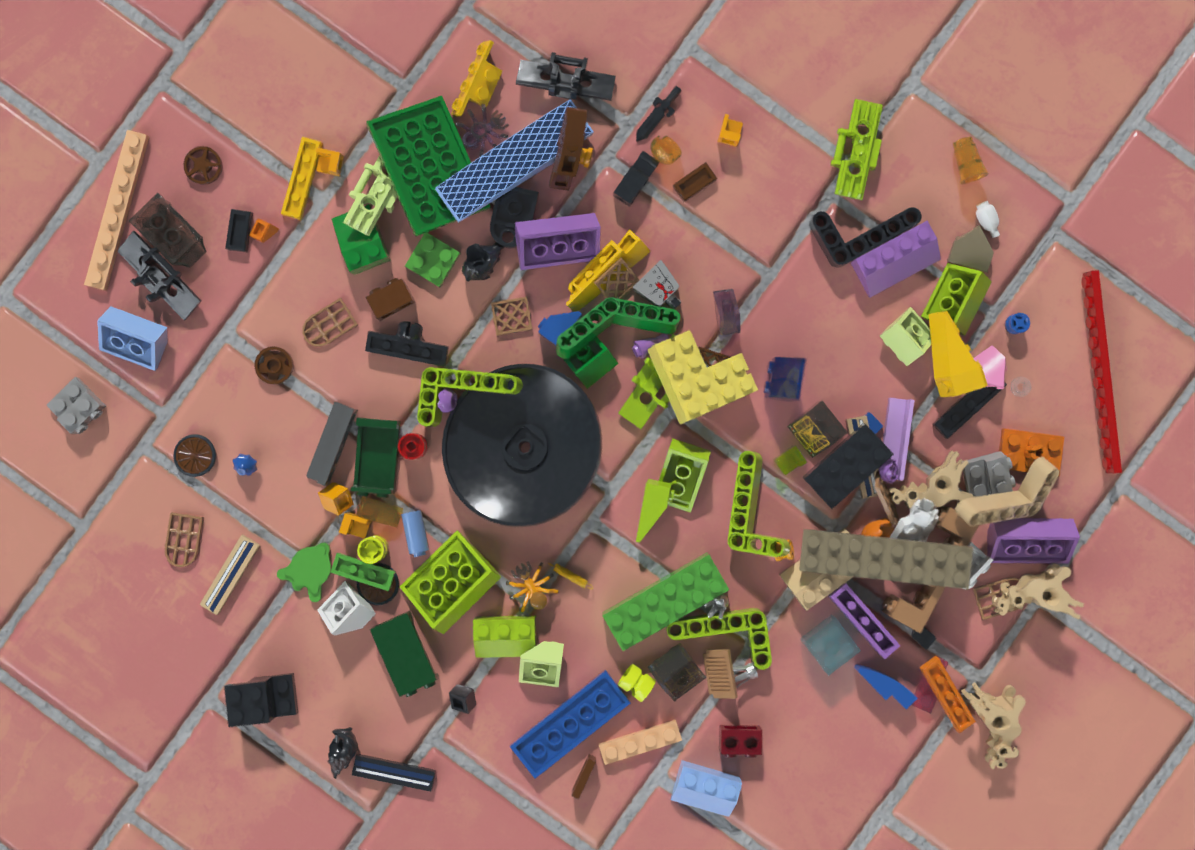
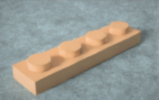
M675 719L599 743V748L604 764L607 765L680 742L682 738Z

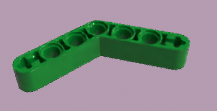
M609 297L559 335L556 353L564 359L572 357L612 324L663 334H673L678 329L680 314L677 310Z

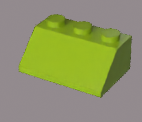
M947 263L921 317L929 321V314L948 311L958 327L960 335L965 336L992 281L982 271Z
M536 615L475 617L473 619V642L476 658L521 657L522 654L536 646Z

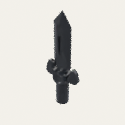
M678 86L674 87L666 99L655 98L653 106L661 105L655 108L638 128L636 141L646 139L665 116L664 112L668 110L666 114L668 118L675 113V110L670 105L682 91Z

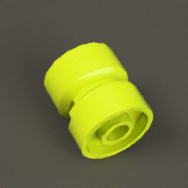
M378 535L365 538L358 545L357 552L359 558L368 564L377 563L388 554V542L385 538Z
M632 663L622 675L618 686L626 692L632 691V696L642 702L651 692L656 680L648 674L643 675L642 670Z

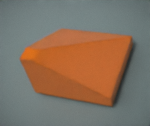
M258 218L249 236L264 243L276 234L279 228Z

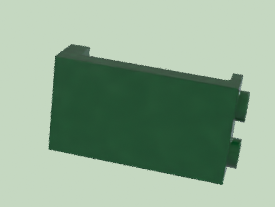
M356 419L358 436L353 487H351V491H356V495L368 496L369 493H377L376 497L389 498V494L395 493L401 421Z
M410 610L370 629L399 697L403 695L410 697L416 694L417 689L423 686L425 689L430 688L436 684L435 681L439 678L438 673H435L412 622L413 616Z

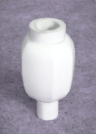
M988 201L976 205V216L982 228L989 231L992 238L999 236L1000 233L997 229L999 217L995 207L989 204Z

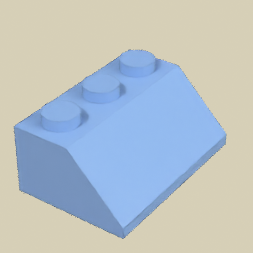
M110 306L97 320L99 350L156 371L167 344V327Z
M681 760L670 800L729 817L737 804L742 781L739 776Z

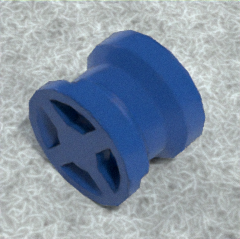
M1024 313L1010 315L1005 321V328L1011 334L1023 333L1030 327V319Z

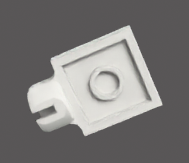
M928 499L917 500L910 510V515L900 519L890 538L926 542L938 522V509L933 510L935 507L934 503Z

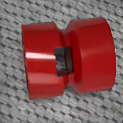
M408 433L399 440L398 450L406 459H420L428 451V442L421 434Z

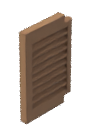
M730 649L706 650V653L703 654L709 694H713L714 698L721 699L738 698Z

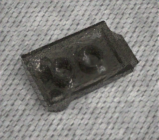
M160 193L155 194L129 220L154 247L158 248L159 252L172 265L190 268L206 253L203 237Z

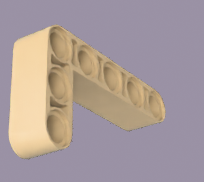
M1040 457L1032 463L1018 491L966 498L957 504L955 512L970 526L1033 516L1042 508L1060 471L1047 459Z

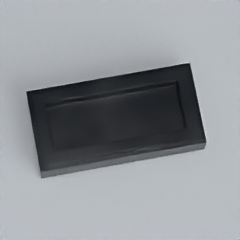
M231 209L225 249L247 253L252 212Z

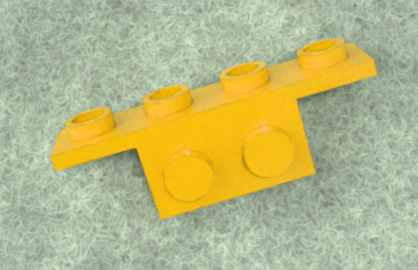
M491 40L480 43L476 50L477 56L468 68V77L462 82L460 95L452 104L453 111L451 115L454 117L462 116L468 100L483 108H487L502 74V70L486 61L494 44Z

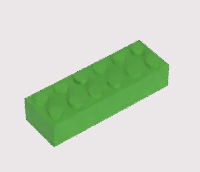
M706 552L602 612V616L622 651H625L729 591V588L712 558Z

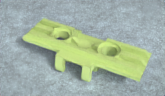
M380 155L374 166L368 163L365 164V170L356 187L349 193V196L355 201L343 221L344 224L367 236H370L384 208L387 209L388 213L393 212L395 208L394 202L397 198L389 176L382 172L384 164ZM373 174L377 178L369 193L365 195L362 191ZM371 203L375 208L368 210L363 205Z

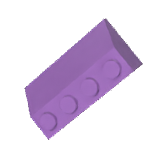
M595 213L515 222L516 245L521 270L589 262L600 252V224Z
M925 221L851 262V265L870 298L941 260L937 237L928 221Z
M1018 518L990 523L987 531V556L993 559L991 563L1069 564L1080 535L1074 519Z

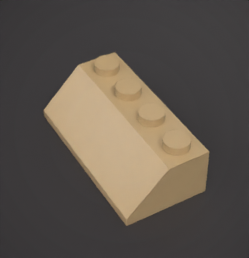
M845 528L839 531V533H849ZM800 560L779 574L806 611L853 578L852 576L799 571Z

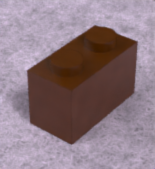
M402 278L390 280L387 282L388 286L382 289L378 287L369 292L370 295L366 297L378 320L381 321L415 303L406 282Z

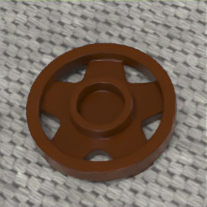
M267 347L259 352L255 359V372L265 383H283L293 372L292 357L286 350L280 347ZM271 350H279L280 352L275 355ZM263 356L264 362L259 364V361ZM287 358L289 361V366L285 364ZM261 373H267L268 380ZM280 375H285L282 379L278 380Z

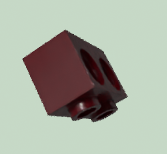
M719 725L720 753L729 758L736 757V755H744L747 758H755L757 755H762L761 727L754 725ZM728 738L735 739V743L731 746H727L725 741ZM749 738L756 739L755 744L752 746H747L746 741Z

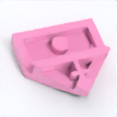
M990 346L977 355L974 360L975 362L979 361L983 368L988 384L986 387L1004 389L1005 373L1007 371L1006 358L995 347Z

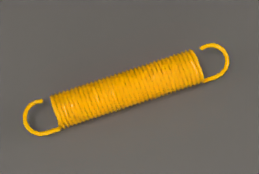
M548 563L554 567L553 571L578 586L585 588L587 584L590 585L587 580L564 568L562 565L556 563L554 566Z

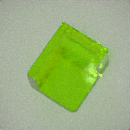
M795 445L773 459L784 475L807 463Z

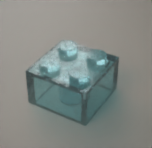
M830 615L800 638L801 642L828 676L861 651L833 615Z

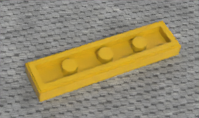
M302 136L283 203L282 215L302 220L319 158L316 148L322 149L323 143L321 141Z

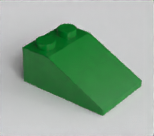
M369 204L364 206L366 209L371 210ZM348 212L332 218L343 258L351 274L356 275L391 261L377 223L370 236H367L343 223Z

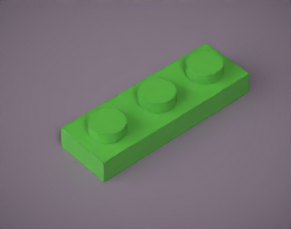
M336 553L330 573L390 591L396 571L376 564H368L345 554Z

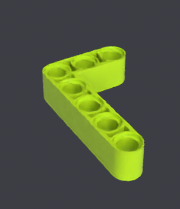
M427 368L423 371L417 414L418 422L427 427H436L441 423L443 412L440 411L441 409L438 408L437 404L440 401L438 394L444 388L514 395L520 393L523 383L519 377L507 374ZM433 373H436L437 378L432 382L431 377ZM455 374L456 380L451 384L450 378ZM472 376H474L475 383L474 385L470 386L469 380ZM491 378H494V386L490 388L488 382ZM513 380L514 387L509 390L508 382ZM431 393H434L435 397L433 402L429 400ZM429 413L432 414L431 422H428L427 416Z
M744 451L741 453L738 461L728 545L731 549L771 557L786 556L790 552V544L786 539L753 533L763 459L757 452ZM752 455L754 462L752 465H749L748 458ZM749 475L751 483L747 486L745 478ZM745 495L748 498V504L746 506H744L742 503V499ZM741 516L745 517V524L743 526L739 521ZM738 536H741L743 540L741 546L737 544ZM758 539H760L762 542V547L760 550L756 547V541ZM777 542L782 546L780 553L775 550Z
M749 608L724 612L722 619H719L721 624L716 629L711 628L710 623L714 619H719V613H715L711 618L708 617V614L683 617L666 626L667 634L673 640L747 631L751 660L758 669L764 670L770 667L772 663L767 621L760 609ZM756 613L760 614V621L757 623H752V615ZM735 616L741 619L740 624L737 626H733L730 623L731 619ZM693 622L701 624L698 631L690 630V625ZM679 625L681 627L680 632L672 634L670 632L671 626ZM762 634V642L755 643L754 636ZM760 654L766 655V660L763 663H757L756 661L757 656Z

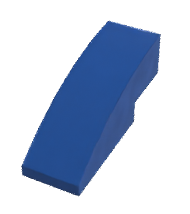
M858 664L854 666L885 700L892 695L901 706L907 709L918 699L905 686L885 673Z

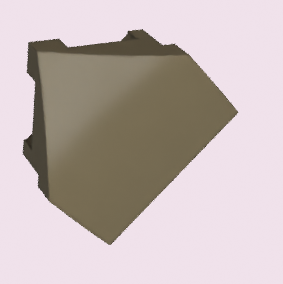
M979 225L966 234L956 237L947 259L948 262L988 272L994 252Z

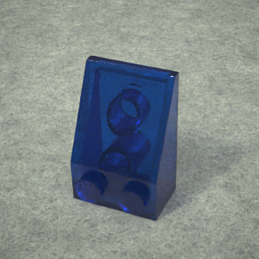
M772 358V361H769L767 366V373H770L769 381H765L763 393H766V398L786 402L799 400L806 358Z

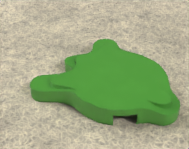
M320 543L317 546L301 549L294 555L287 567L277 571V577L281 580H289L295 591H300L303 587H306L309 599L312 602L320 601L322 585L329 578L332 569L330 546L327 543Z

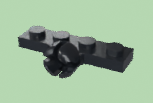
M403 321L398 324L396 335L368 331L365 351L445 367L449 346L422 340V325L418 323L411 325V322Z

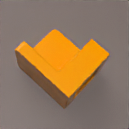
M725 114L717 142L737 147L743 123L728 119L729 114Z
M316 148V153L319 155L316 170L320 173L340 176L344 156L340 152Z
M332 482L318 492L323 508L338 516L354 505L349 489L335 482Z
M347 512L344 514L339 533L366 538L372 519Z

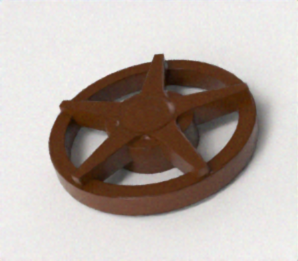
M199 146L186 154L183 167L185 174L190 180L197 184L206 185L214 182L220 176L222 161L218 153L213 149ZM204 150L202 157L195 158L192 156L195 152ZM208 151L216 156L218 163H212L207 159ZM189 159L194 161V168L190 172L188 171ZM218 166L215 175L209 179L208 173L211 171V168ZM199 172L204 175L205 181L196 180L192 175Z

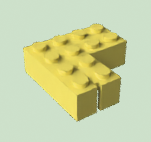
M690 330L647 349L679 424L690 421L758 390L751 373L748 375L746 373L749 368L742 353L706 367Z

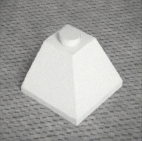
M346 581L317 610L334 636L362 629L376 614L371 605Z

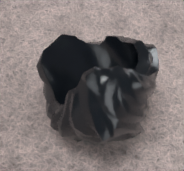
M498 243L492 246H482L479 244L469 246L466 249L467 258L462 266V274L465 276L466 281L491 278L489 274L494 272L493 267L500 261L498 256L504 247Z
M351 727L332 731L335 738L329 745L328 763L331 765V772L335 779L343 768L346 769L349 766L350 761L359 750Z

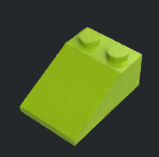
M672 438L659 481L672 483L671 490H675L673 502H669V506L691 513L709 461L710 450Z

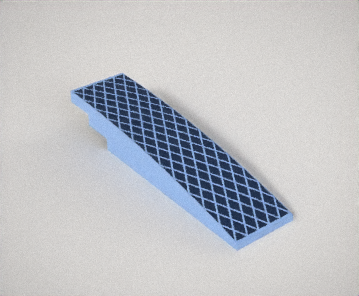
M571 99L497 145L435 188L458 223L555 162L558 151L557 141L566 108H577ZM587 122L584 140L594 133Z

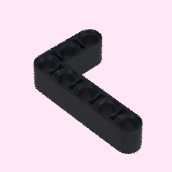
M915 207L908 208L847 243L843 241L831 217L826 212H817L810 219L809 227L829 263L835 268H840L911 229L921 221L922 215L919 209ZM906 214L913 216V223L908 222ZM816 218H821L824 221L823 227L817 226ZM889 223L896 226L895 233L889 230ZM871 233L878 235V242L871 240ZM825 236H832L834 244H828ZM854 243H858L861 246V252H856L853 249ZM836 253H841L843 255V262H838L836 260Z

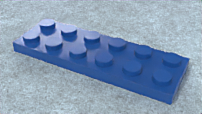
M604 670L513 742L510 748L536 779L627 707L631 701L610 674Z

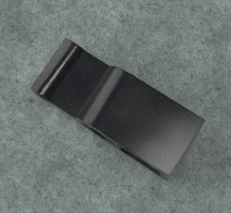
M642 151L613 192V196L630 207L660 162Z

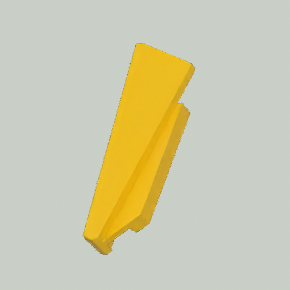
M631 230L625 234L618 245L611 240L569 283L570 300L566 302V305L573 312L581 310L601 293V290L594 282L620 257L632 268L650 253V249ZM621 264L620 271H626L627 268L624 264ZM611 274L610 280H616L617 274ZM600 284V287L605 290L606 284Z

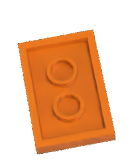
M1003 428L999 451L1010 457L1013 467L1009 470L1028 473L1032 463L1040 457L1047 459L1060 471L1065 437Z

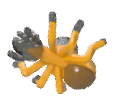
M527 561L528 570L523 563H521L522 569L518 565L516 566L518 575L515 574L514 570H511L514 578L524 580V583L506 581V585H511L512 587H526L509 597L512 600L524 593L526 594L520 610L522 613L525 611L529 599L534 609L541 610L546 607L548 601L544 593H559V590L545 589L541 586V584L554 577L553 573L538 582L535 581L544 565L542 562L539 564L532 579L529 577L532 567L529 561Z

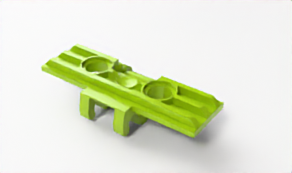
M855 99L848 129H838L837 134L839 136L834 159L830 163L831 166L840 168L834 192L835 195L863 200L869 170H876L882 142L881 139H876L882 104ZM861 124L868 127V134L861 135L858 132V126ZM846 137L852 138V152L850 158L844 161L842 160ZM849 166L860 168L859 174H852L849 171Z
M649 357L644 361L645 364L637 376L634 375L631 381L637 386L618 412L619 415L642 429L658 405L667 409V404L669 403L666 393L661 400L655 397L662 383ZM644 392L651 395V402L648 404H643L640 401V395Z

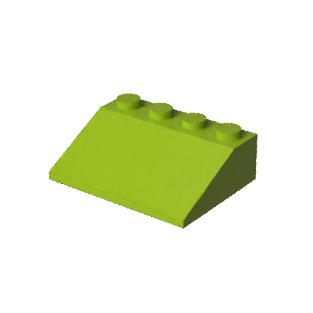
M457 530L400 588L432 629L444 634L501 578V575Z

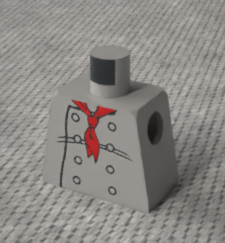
M662 260L633 286V290L655 306L661 307L666 303L671 309L675 310L682 303L674 294L680 286Z

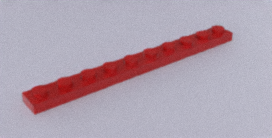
M1099 270L1083 273L1081 283L1085 289L1084 306L1087 309L1088 315L1086 325L1090 332L1088 344L1090 349H1092L1091 367L1094 369L1095 376L1093 378V386L1097 393L1095 405L1099 411L1097 422L1099 429H1101L1102 438H1100V446L1104 454L1102 465L1106 473L1115 474L1122 473L1100 274Z

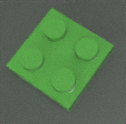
M426 232L408 259L405 267L440 288L461 253Z

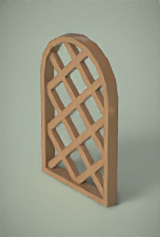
M878 471L875 475V490L890 522L895 526L899 522L896 506L891 499L885 482L880 477V471Z

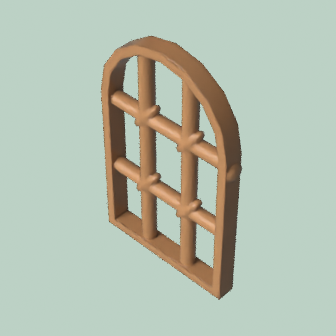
M339 298L317 313L312 314L305 321L302 333L304 339L309 344L322 347L330 344L335 339L358 326L342 298ZM340 301L344 307L332 313L329 308ZM346 309L349 316L338 323L335 318L336 315ZM327 310L329 313L328 317L317 322L315 317ZM332 318L335 323L333 324L334 326L324 332L320 327L322 326L321 324ZM312 319L315 323L313 324L314 326L305 331L307 323ZM352 319L354 325L343 331L341 328L342 324ZM317 327L320 335L309 341L306 334ZM338 328L341 333L329 340L326 336L328 335L327 333ZM321 337H324L326 341L323 344L313 343Z
M170 513L165 543V556L172 565L185 567L192 564L196 559L204 517ZM173 515L179 516L176 529L171 528ZM183 517L190 518L187 531L181 530ZM194 518L200 519L198 532H192ZM171 532H177L174 546L169 545ZM181 533L188 534L185 548L178 547ZM192 535L197 536L195 549H189ZM168 549H174L173 560L168 555ZM179 550L185 551L183 565L176 563ZM194 552L193 559L187 563L188 554Z
M1004 578L1003 580L973 588L982 620L1000 614L995 613L984 617L982 610L992 607L996 609V606L991 604L981 607L979 600L990 596L993 597L994 595L997 596V594L1001 593L1000 590L994 592L993 585L1002 582L1009 583V580L1019 581L1020 579ZM989 587V594L978 597L976 590Z

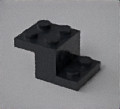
M294 673L254 677L248 682L226 684L224 686L228 727L270 723L276 717L298 714Z

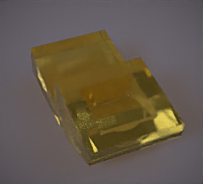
M361 496L356 516L397 528L403 508Z

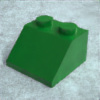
M595 337L572 357L562 358L587 389L619 364L598 337Z

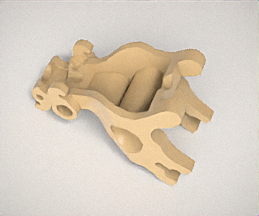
M950 451L944 463L936 467L926 478V484L921 483L917 487L914 482H911L908 488L902 485L899 490L891 487L889 488V492L892 493L891 499L896 504L904 500L907 508L911 510L914 503L919 499L921 501L922 499H928L934 503L935 507H940L953 499L962 501L966 498L974 497L973 494L958 490L961 472L969 462L962 459L956 462L959 453L957 451Z
M1056 563L1049 564L1040 574L1023 575L1016 586H1010L1007 582L1001 583L1000 591L1002 596L997 597L994 595L992 597V604L996 606L994 612L1000 615H1005L1008 610L1013 611L1014 607L1022 610L1024 603L1031 604L1032 602L1041 607L1056 612L1060 611L1080 620V615L1076 614L1074 609L1068 607V605L1083 607L1084 603L1074 600L1062 588V581L1070 576L1071 570L1065 566L1060 567Z
M974 682L972 686L974 692L978 695L977 697L972 693H968L965 689L961 690V692L970 700L971 705L990 730L989 733L991 735L986 740L990 748L987 749L988 753H986L984 758L987 762L990 761L989 759H992L989 764L992 769L995 768L994 766L1005 768L1008 765L1005 762L1006 757L1015 758L1019 755L1016 747H1013L1012 751L1011 743L1021 734L1022 728L1018 722V717L1026 701L1021 695L1015 696L1016 689L1012 685H1007L1001 696L994 697L982 691Z

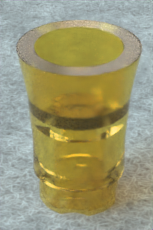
M965 137L953 143L961 184L977 181L989 174L972 137Z

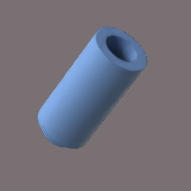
M421 510L401 514L409 554H413L414 557L426 555L425 551L429 550Z

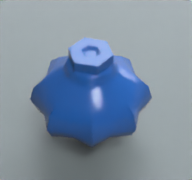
M239 454L237 458L233 459V469L239 475L250 476L258 470L256 466L257 460L253 459L250 454Z

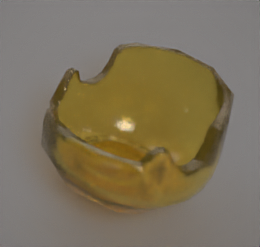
M659 135L651 142V153L654 159L661 164L671 165L681 157L682 151L670 137L664 136L659 139Z

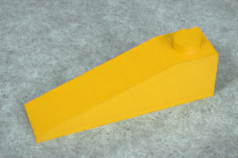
M948 311L929 314L934 379L940 397L959 396L988 386L980 362H975L969 352L971 348L968 344L965 345L960 338V331Z

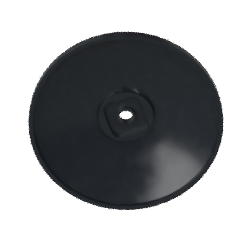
M537 364L504 366L489 373L519 377L523 383L522 390L514 395L465 390L457 400L455 409L450 412L446 421L442 439L443 465L453 491L466 507L475 514L505 526H535L551 521L567 512L589 489L601 460V425L589 397L566 375L552 368ZM491 378L488 382L490 388L494 386V378ZM513 380L508 382L509 390L514 387ZM529 442L530 450L523 453L521 451L522 444Z

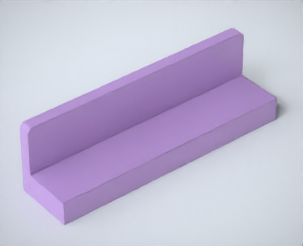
M888 398L882 442L894 454L890 458L895 459V463L898 465V471L896 472L897 480L903 481L914 400Z

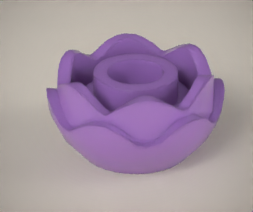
M451 388L442 389L438 394L440 401L437 406L443 413H448L454 410L457 405V394Z
M889 458L880 466V477L886 483L892 484L898 479L896 474L898 465L895 463V459Z

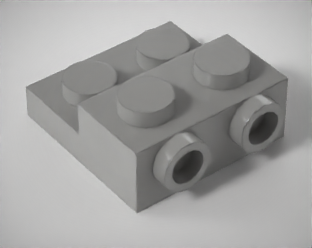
M74 377L46 405L58 417L59 423L70 434L83 433L88 428L87 424L92 419L95 420L101 416L102 410L106 407L79 377Z
M1001 451L967 460L969 463L963 469L966 491L973 494L974 497L1013 491L1012 488L1016 486L1014 477L1009 473V469L1013 467L1011 459Z

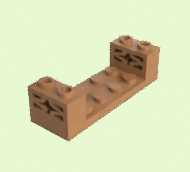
M945 506L935 508L938 509V522L935 526L950 534V537H947L943 544L968 546L979 525L970 526L953 508ZM924 584L921 590L917 591L914 595L913 605L891 594L890 597H886L883 601L882 612L921 633L945 587Z

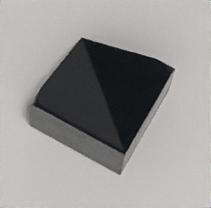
M923 627L921 633L912 629V638L926 650L936 640V637L925 627Z
M457 684L449 692L452 709L469 714L476 706L474 689Z

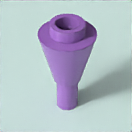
M662 334L655 338L634 341L633 353L637 358L644 359L649 355L647 349L669 339L667 334Z

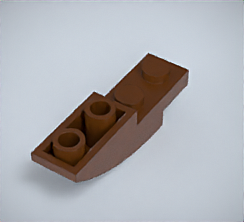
M572 107L566 108L557 141L558 151L549 180V187L552 189L569 191L572 179L576 177L584 143L587 110Z

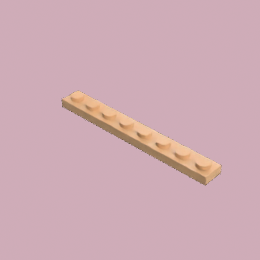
M131 130L126 132L84 283L86 286L107 291L147 148L148 135Z

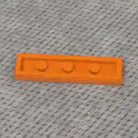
M934 656L919 667L958 733H961L976 722L937 656Z

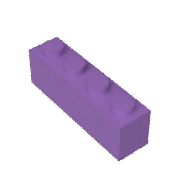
M846 583L828 595L881 657L886 659L900 647L899 643Z

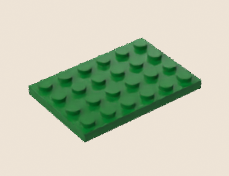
M443 96L367 121L368 130L415 237L456 222L457 220L435 188L471 164V161ZM490 204L476 211L472 215L490 209Z

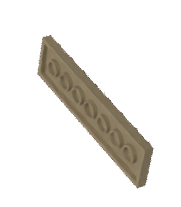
M803 529L799 571L969 589L973 547Z

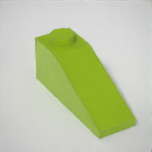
M648 479L646 482L636 542H641L665 511L669 502H673L675 490H671L672 483Z

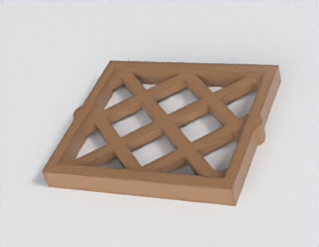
M620 257L594 283L606 298H609V293H614V298L622 299L633 289V286L639 279ZM621 264H624L627 268L626 271H620ZM611 274H617L616 280H610ZM620 274H626L625 280H619ZM629 274L633 275L634 280H628ZM616 283L615 290H609V285ZM619 283H625L624 290H618ZM600 284H606V290H603Z
M527 297L491 303L497 336L533 330ZM520 301L518 306H516L512 302ZM523 302L526 303V312L520 309ZM507 303L504 308H502V307H500V306L498 305V304ZM509 305L516 308L512 314L506 311ZM495 307L501 310L498 317L495 315ZM517 310L523 313L520 320L514 317ZM503 313L510 316L506 322L500 319ZM525 316L529 319L528 326L522 322ZM512 318L518 322L514 328L508 324ZM498 321L504 324L501 330H498ZM520 324L526 327L522 329H517ZM506 326L511 329L510 331L503 332Z

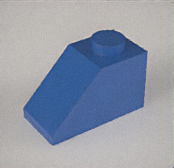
M577 311L550 315L548 319L544 318L540 322L538 333L556 346L559 335L582 317V313Z

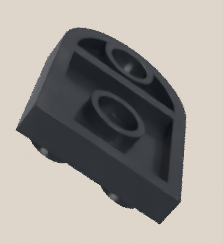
M515 187L495 200L490 222V232L496 243L505 248H517L515 222L533 220L539 192ZM506 232H511L514 235V239L510 243H506L502 239Z

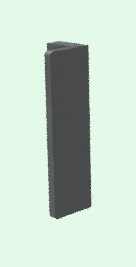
M338 402L333 404L306 477L316 480L318 484L324 486L330 484L358 410Z

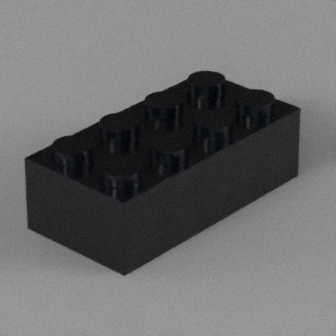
M862 423L807 472L803 478L827 505L833 509L894 454L867 424Z

